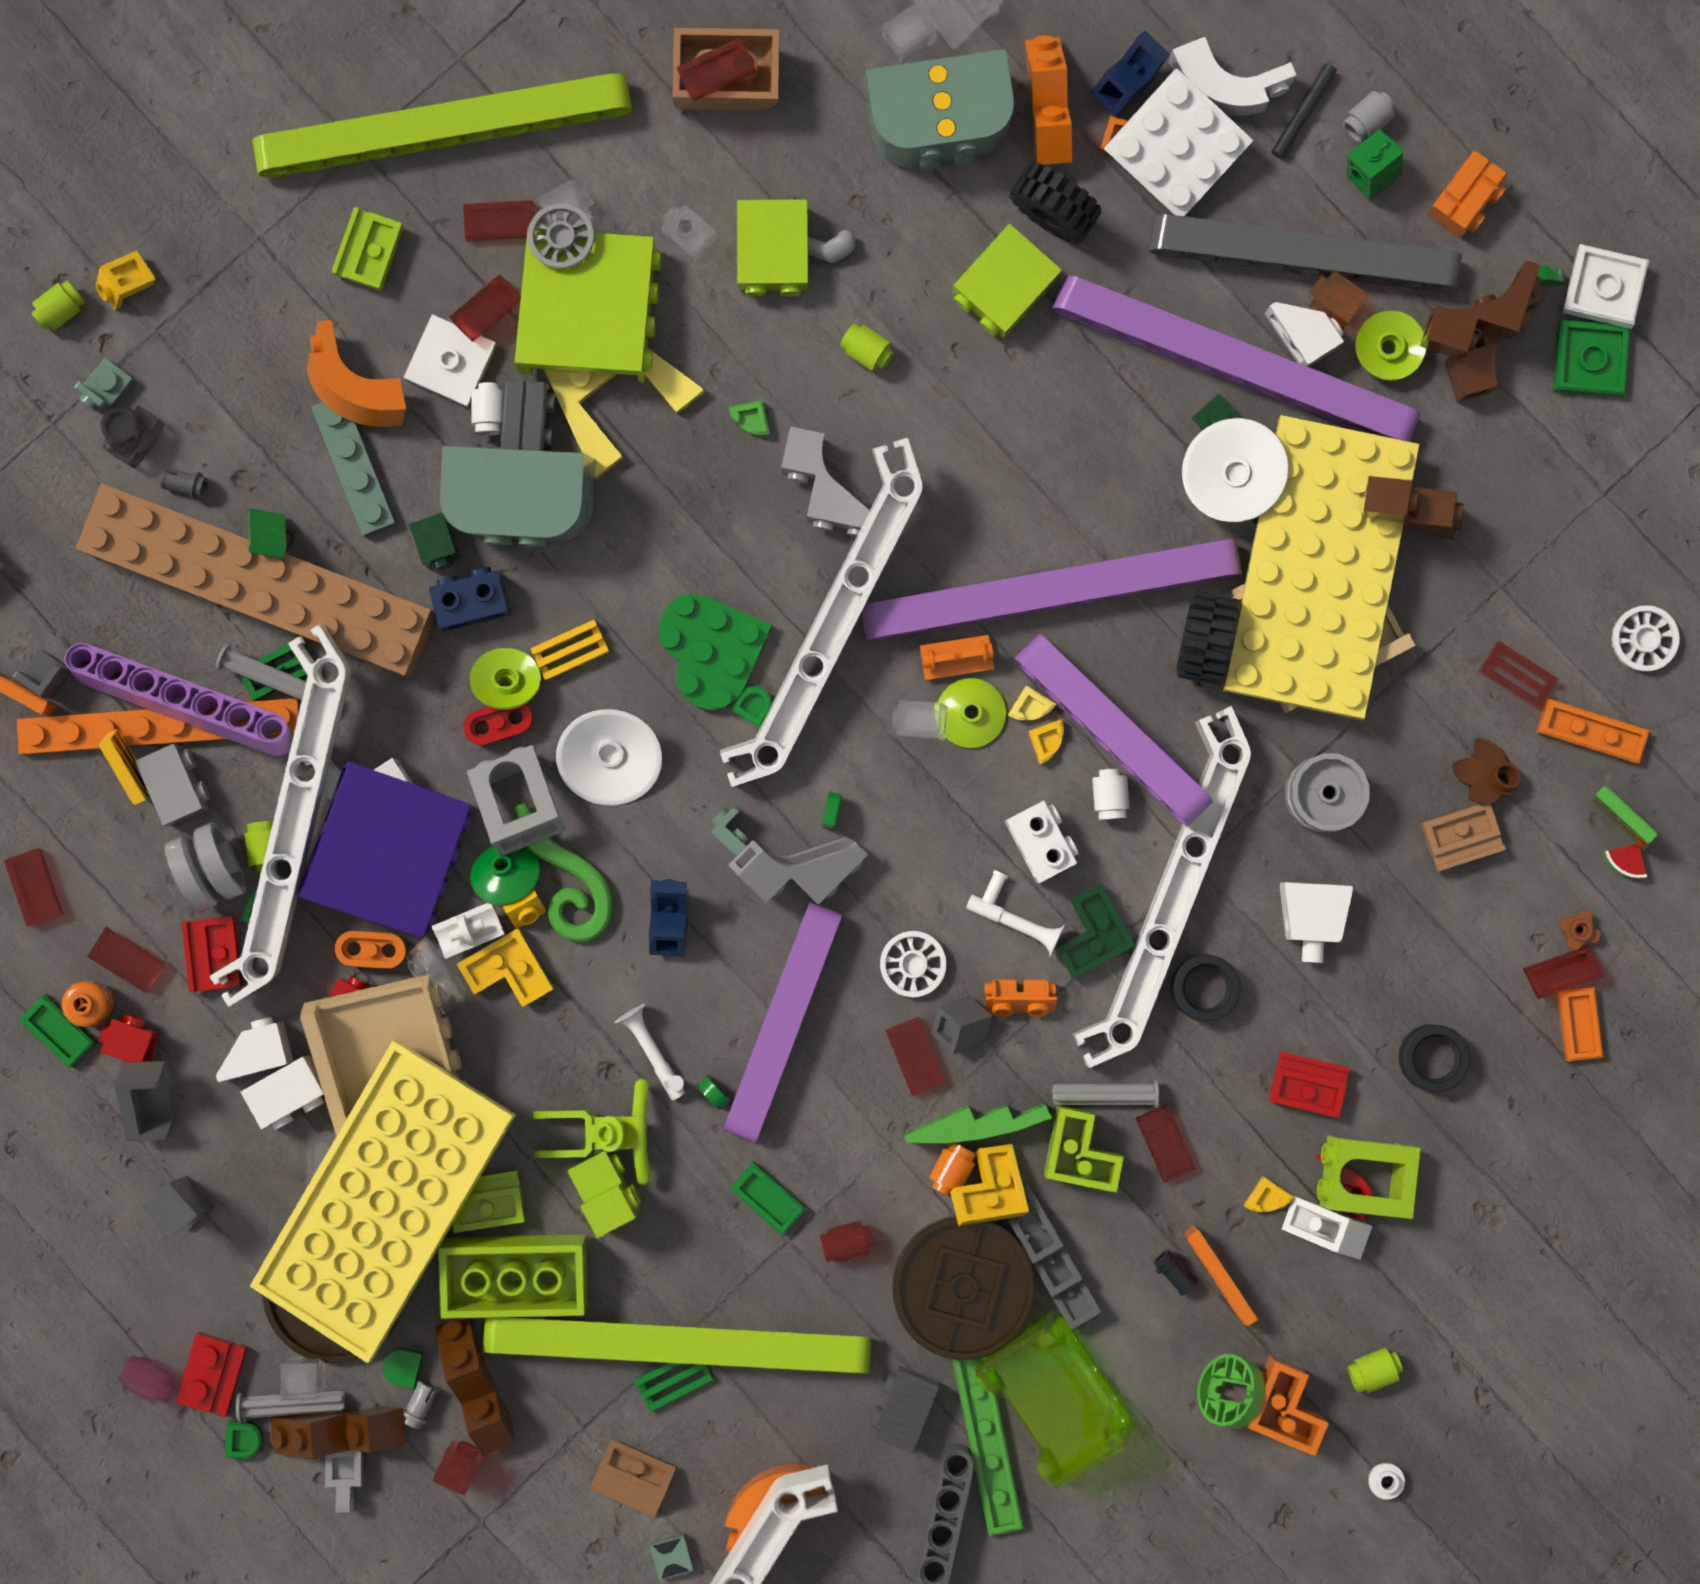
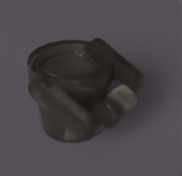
M138 404L135 407L136 410L131 408H113L108 410L101 420V431L107 444L110 446L106 451L131 468H136L140 465L165 428L163 421ZM144 416L153 421L151 426L149 425L148 420ZM120 453H122V454H131V455L129 456V458H126V457H124L123 455H121Z

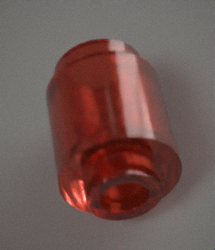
M860 1220L827 1229L828 1233L820 1234L827 1262L835 1260L837 1264L869 1255L868 1247L874 1246L869 1225L862 1227Z

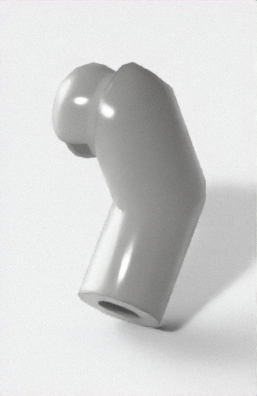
M842 230L836 237L826 243L809 237L808 255L829 263H836L852 253L855 248V235L851 231Z

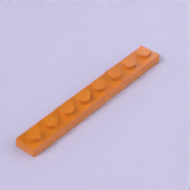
M299 699L246 702L282 716L294 735L301 707ZM211 707L205 712V715L215 713L218 707ZM149 709L17 719L18 749L21 755L100 749L99 744L106 734L116 729H119L129 747L230 740ZM242 719L236 727L245 726L250 719ZM274 731L268 737L279 736L282 731Z

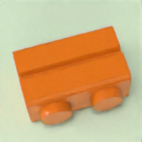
M1473 151L1427 212L1428 216L1440 225H1443L1445 229L1457 237L1461 238L1467 230L1474 233L1486 217L1481 213L1488 202L1494 206L1506 190L1502 182L1507 177V173L1494 163H1490L1479 152Z

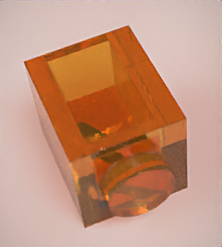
M1334 270L1328 279L1321 276L1309 292L1314 296L1309 307L1316 311L1325 312L1327 317L1335 319L1343 330L1369 294Z

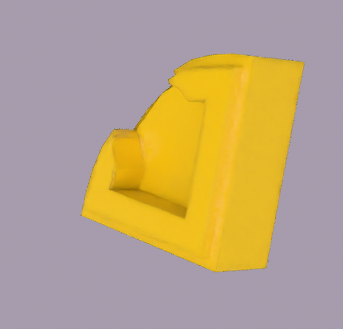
M1062 719L1028 731L1039 764L1048 761L1058 751L1064 734Z
M1262 1176L1243 1206L1255 1212H1271L1285 1207L1294 1197Z

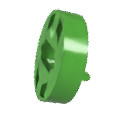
M1224 1354L1214 1358L1203 1370L1197 1388L1198 1405L1203 1416L1212 1424L1228 1429H1239L1251 1423L1260 1412L1265 1397V1382L1259 1367L1251 1360L1234 1354ZM1226 1382L1246 1385V1395L1250 1398H1245L1244 1403L1222 1400L1223 1394H1219V1388L1225 1387Z

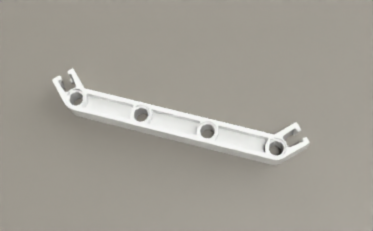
M908 438L893 442L894 448H902L906 468L892 474L882 454L889 451L887 445L872 449L883 486L756 737L720 750L723 763L730 762V757L751 753L753 763L755 764L754 767L736 775L734 772L727 773L731 787L780 770L800 734L921 495L922 480ZM900 476L909 477L913 483L912 491L907 496H899L894 490V483ZM856 566L864 567L868 575L866 582L860 586H854L848 580L849 571ZM811 656L822 660V669L815 675H809L803 670V662ZM764 746H772L778 752L777 758L771 763H763L757 757L758 751Z
M318 625L311 629L314 637H319L326 651V656L319 658L316 662L303 645L306 643L301 636L288 643L307 673L308 678L242 956L209 976L214 985L219 982L224 984L228 981L226 974L240 969L243 977L248 981V985L238 993L233 991L229 994L227 991L222 994L228 1007L274 979L282 966L298 898L297 892L306 865L350 679L349 664L325 625ZM329 662L335 664L339 671L337 679L332 683L327 682L322 676V668ZM303 761L311 762L315 768V775L310 781L303 779L298 772L299 766ZM279 859L288 861L292 867V873L288 878H283L276 872L275 865ZM260 957L267 962L269 967L266 975H260L254 971L252 967L254 958Z
M1232 706L1215 713L1217 719L1224 717L1230 734L1229 739L1220 743L1216 740L1208 725L1209 722L1214 721L1211 715L1195 722L1209 754L1198 785L1211 797L1213 803L1189 827L1182 824L1107 1018L1073 1033L1077 1045L1080 1046L1084 1044V1038L1104 1032L1109 1047L1092 1057L1090 1053L1083 1056L1084 1062L1089 1068L1136 1047L1150 1016L1250 761V747ZM1226 745L1234 746L1238 750L1239 760L1237 763L1229 764L1223 759L1222 752ZM1191 837L1198 838L1203 844V851L1198 857H1192L1186 851V843ZM1155 930H1161L1167 938L1166 945L1161 950L1153 949L1149 943V937ZM1120 1023L1127 1024L1131 1032L1128 1040L1123 1043H1117L1112 1036L1114 1027Z
M828 1464L786 1474L775 1480L710 1584H727L731 1579H740L744 1584H761L801 1520L837 1512L834 1487L831 1486ZM823 1485L825 1490L828 1491V1494L809 1497L804 1494L805 1491ZM789 1493L798 1497L793 1503H784L780 1500L782 1495Z

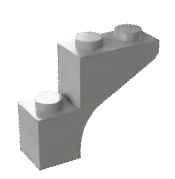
M790 426L781 469L782 473L788 474L787 479L794 482L808 483V479L815 480L807 513V521L813 522L812 527L819 530L833 532L834 527L847 529V535L857 537L870 510L836 482L827 472L822 457L825 434Z
M843 837L788 856L769 853L752 840L728 866L765 903L771 898L778 896L784 890L786 883L792 878L819 905L824 899H828L836 892L838 885L849 874L856 872L861 867L863 860L868 854L850 837Z

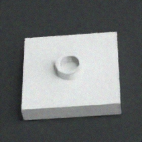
M1580 244L1577 249L1562 313L1632 329L1649 260Z
M432 315L403 378L469 408L472 402V390L478 389L497 344L494 341Z

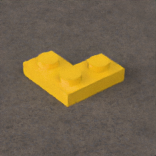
M519 928L457 963L459 970L474 995L503 978H506L522 1007L554 990L553 985Z
M1006 1144L979 1148L975 1154L983 1183L954 1187L951 1191L958 1226L1025 1216L1029 1212L1013 1145Z

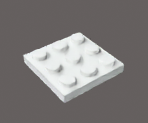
M1176 68L1104 147V150L1174 215L1185 216L1253 140Z

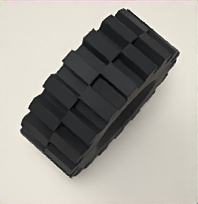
M1029 163L1009 193V198L1012 199L1013 205L1019 207L1018 210L1022 214L1029 216V220L1033 223H1038L1044 230H1049L1052 232V235L1058 238L1061 236L1065 241H1072L1074 244L1084 241L1102 213L1101 206L1096 204L1097 200L1094 197L1088 195L1089 192L1086 189L1077 186V182L1072 179L1070 181L1063 173L1059 171L1057 173L1047 165L1044 167L1041 163Z

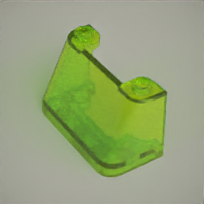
M1053 1310L1017 1335L1009 1344L996 1353L991 1354L976 1366V1379L980 1387L985 1392L990 1391L994 1395L1002 1392L1040 1448L1038 1454L1039 1462H1037L1038 1472L1045 1481L1051 1482L1055 1490L1127 1448L1134 1431L1133 1419L1075 1331L1071 1332L1058 1310Z

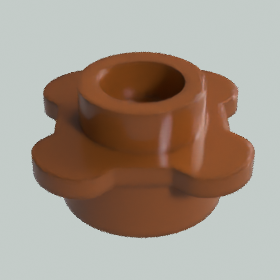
M1580 910L1578 915L1570 918L1563 917L1559 922V928L1562 930L1567 940V946L1571 950H1579L1583 944L1587 942L1595 943L1600 939V931L1595 929L1592 922L1593 915L1590 911ZM1579 926L1583 929L1582 933L1577 932Z

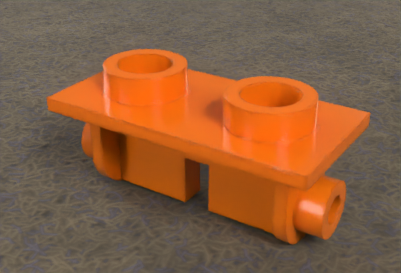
M989 635L920 645L925 680L994 670V656Z
M992 979L991 983H985L984 995L986 997L984 1008L995 1016L1006 1017L1013 1013H1028V1015L1033 1017H1043L1049 1013H1055L1057 997H1055L1056 984L1049 983L1048 979L1023 980V992H1017L1016 980Z

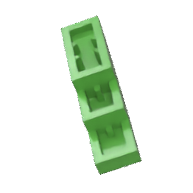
M1044 1103L1014 1116L1011 1115L1008 1106L1004 1104L974 1118L967 1105L903 1134L907 1143L944 1144L981 1140L1027 1128L1051 1119V1115Z

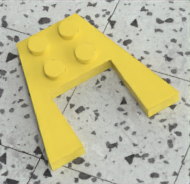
M653 352L652 370L645 371V376L676 414H679L700 397L704 390ZM544 369L582 453L595 459L594 478L597 480L623 457L580 404L617 374Z

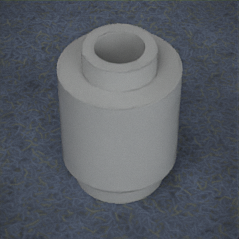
M1372 91L1346 114L1347 119L1342 122L1344 130L1355 142L1362 143L1377 130L1383 129L1395 118L1393 110L1395 109V103L1386 93L1381 92L1379 94L1376 91Z

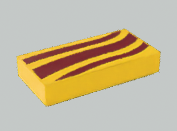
M119 729L107 733L99 744L101 751L132 804L136 805L145 801L149 796V792L136 765L133 753Z

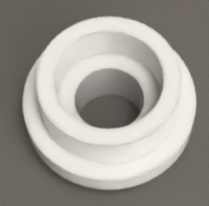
M1380 1463L1371 1470L1368 1484L1371 1491L1377 1497L1389 1500L1397 1497L1402 1492L1405 1479L1402 1471L1394 1464ZM1385 1476L1393 1478V1483L1388 1488H1384L1381 1485V1481Z

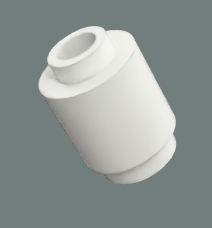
M479 383V389L472 390V425L475 426V434L494 436L501 435L505 390L500 389V384Z
M1120 769L1099 770V777L1092 778L1094 811H1098L1099 820L1127 818L1126 809H1130L1128 776L1120 775Z

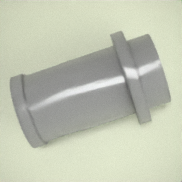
M418 1381L406 1409H403L404 1424L420 1429L422 1424L427 1423L425 1417L436 1394L439 1392L438 1388L429 1383Z

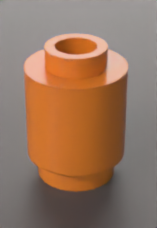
M954 1142L950 1143L947 1149L943 1148L929 1176L931 1180L935 1181L932 1188L951 1197V1191L954 1187L965 1185L975 1166L973 1160L976 1154Z

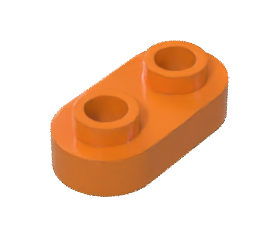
M348 931L343 933L335 944V954L338 960L344 965L354 967L395 968L404 962L408 952L405 940L394 933ZM352 942L359 943L361 947L357 955H353L349 951V946ZM388 944H392L396 948V953L393 957H388L384 953V948Z

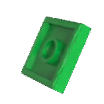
M1560 320L1557 328L1553 391L1623 397L1626 394L1630 329L1605 323Z

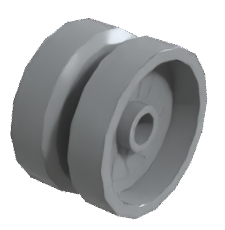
M1323 753L1302 761L1290 772L1285 784L1284 801L1290 815L1300 826L1314 832H1333L1353 825L1364 814L1369 803L1370 785L1364 770L1353 759L1341 754ZM1323 789H1331L1332 797L1326 799L1323 796Z
M210 822L195 829L193 841L181 835L166 842L164 847L169 868L182 895L195 912L202 913L215 907L218 903V894L230 900L246 892V881L237 856L223 831L216 823Z

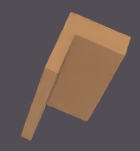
M611 1439L590 1490L655 1517L676 1467Z

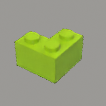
M1057 1105L1043 1175L1046 1179L1117 1193L1124 1157L1119 1153L1089 1148L1095 1114L1090 1111Z
M603 1150L567 1171L584 1202L580 1207L596 1238L635 1219L641 1211L639 1208L640 1204L643 1203L635 1185H627L622 1175L626 1168L617 1152L611 1154V1152Z

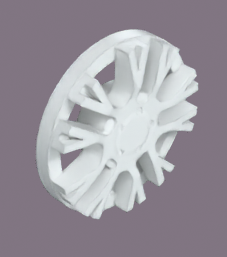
M1644 605L1626 611L1614 624L1611 645L1619 658L1618 660L1633 670L1653 671L1662 668L1673 659L1678 650V627L1673 618L1658 607ZM1638 612H1642L1644 625H1640ZM1651 613L1661 617L1656 626L1650 625ZM1629 617L1634 623L1633 630H1629L1623 625ZM1668 624L1670 630L1660 634L1658 628ZM1620 632L1630 634V639L1619 638ZM1662 637H1672L1670 649L1660 644ZM1620 644H1630V652L1625 655ZM1655 649H1658L1665 656L1663 660L1654 652ZM1635 651L1640 652L1635 663L1632 662L1631 658ZM1646 653L1651 656L1653 665H1643V657Z
M919 931L903 932L893 937L884 947L880 959L881 974L886 984L896 993L907 997L924 996L932 992L941 983L946 971V957L940 944L930 935ZM913 937L926 939L920 950L914 949ZM906 938L911 950L905 952L900 940ZM933 944L936 949L925 957L922 952ZM893 945L901 950L902 955L900 958L895 959L887 955ZM940 956V968L928 966L927 962L931 957ZM886 962H899V968L886 969ZM926 969L938 975L935 981L924 975ZM896 971L903 974V979L897 986L889 978ZM906 977L913 978L910 991L903 990ZM918 977L924 978L929 987L917 991L916 979Z

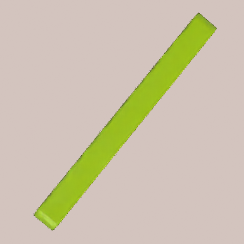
M612 73L268 133L254 137L252 143L258 176L278 177L620 117L632 112V104L627 76L622 73Z
M490 1317L485 1318L482 1352L870 1373L872 1337Z

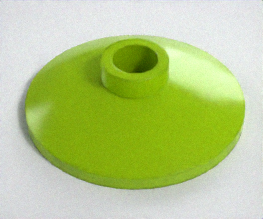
M1399 311L1379 312L1366 320L1357 334L1355 344L1357 358L1362 367L1378 379L1386 381L1403 379L1411 375L1424 359L1426 349L1419 347L1424 332L1416 320ZM1384 343L1393 345L1394 352L1392 354H1387L1383 351L1382 346Z
M498 648L486 652L476 660L470 672V686L477 699L491 708L500 710L516 709L527 704L535 697L541 683L540 670L533 658L513 648ZM502 683L511 684L510 686H500Z
M975 678L962 679L952 683L941 694L936 707V720L940 731L950 742L963 748H978L992 742L1000 734L1006 719L1005 703L998 690L988 682ZM968 706L977 708L978 716L976 718L969 719L966 717L965 709Z

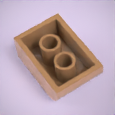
M674 28L672 98L675 110L754 111L777 105L779 94L780 30Z

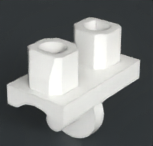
M489 903L432 926L445 959L505 935L494 905Z

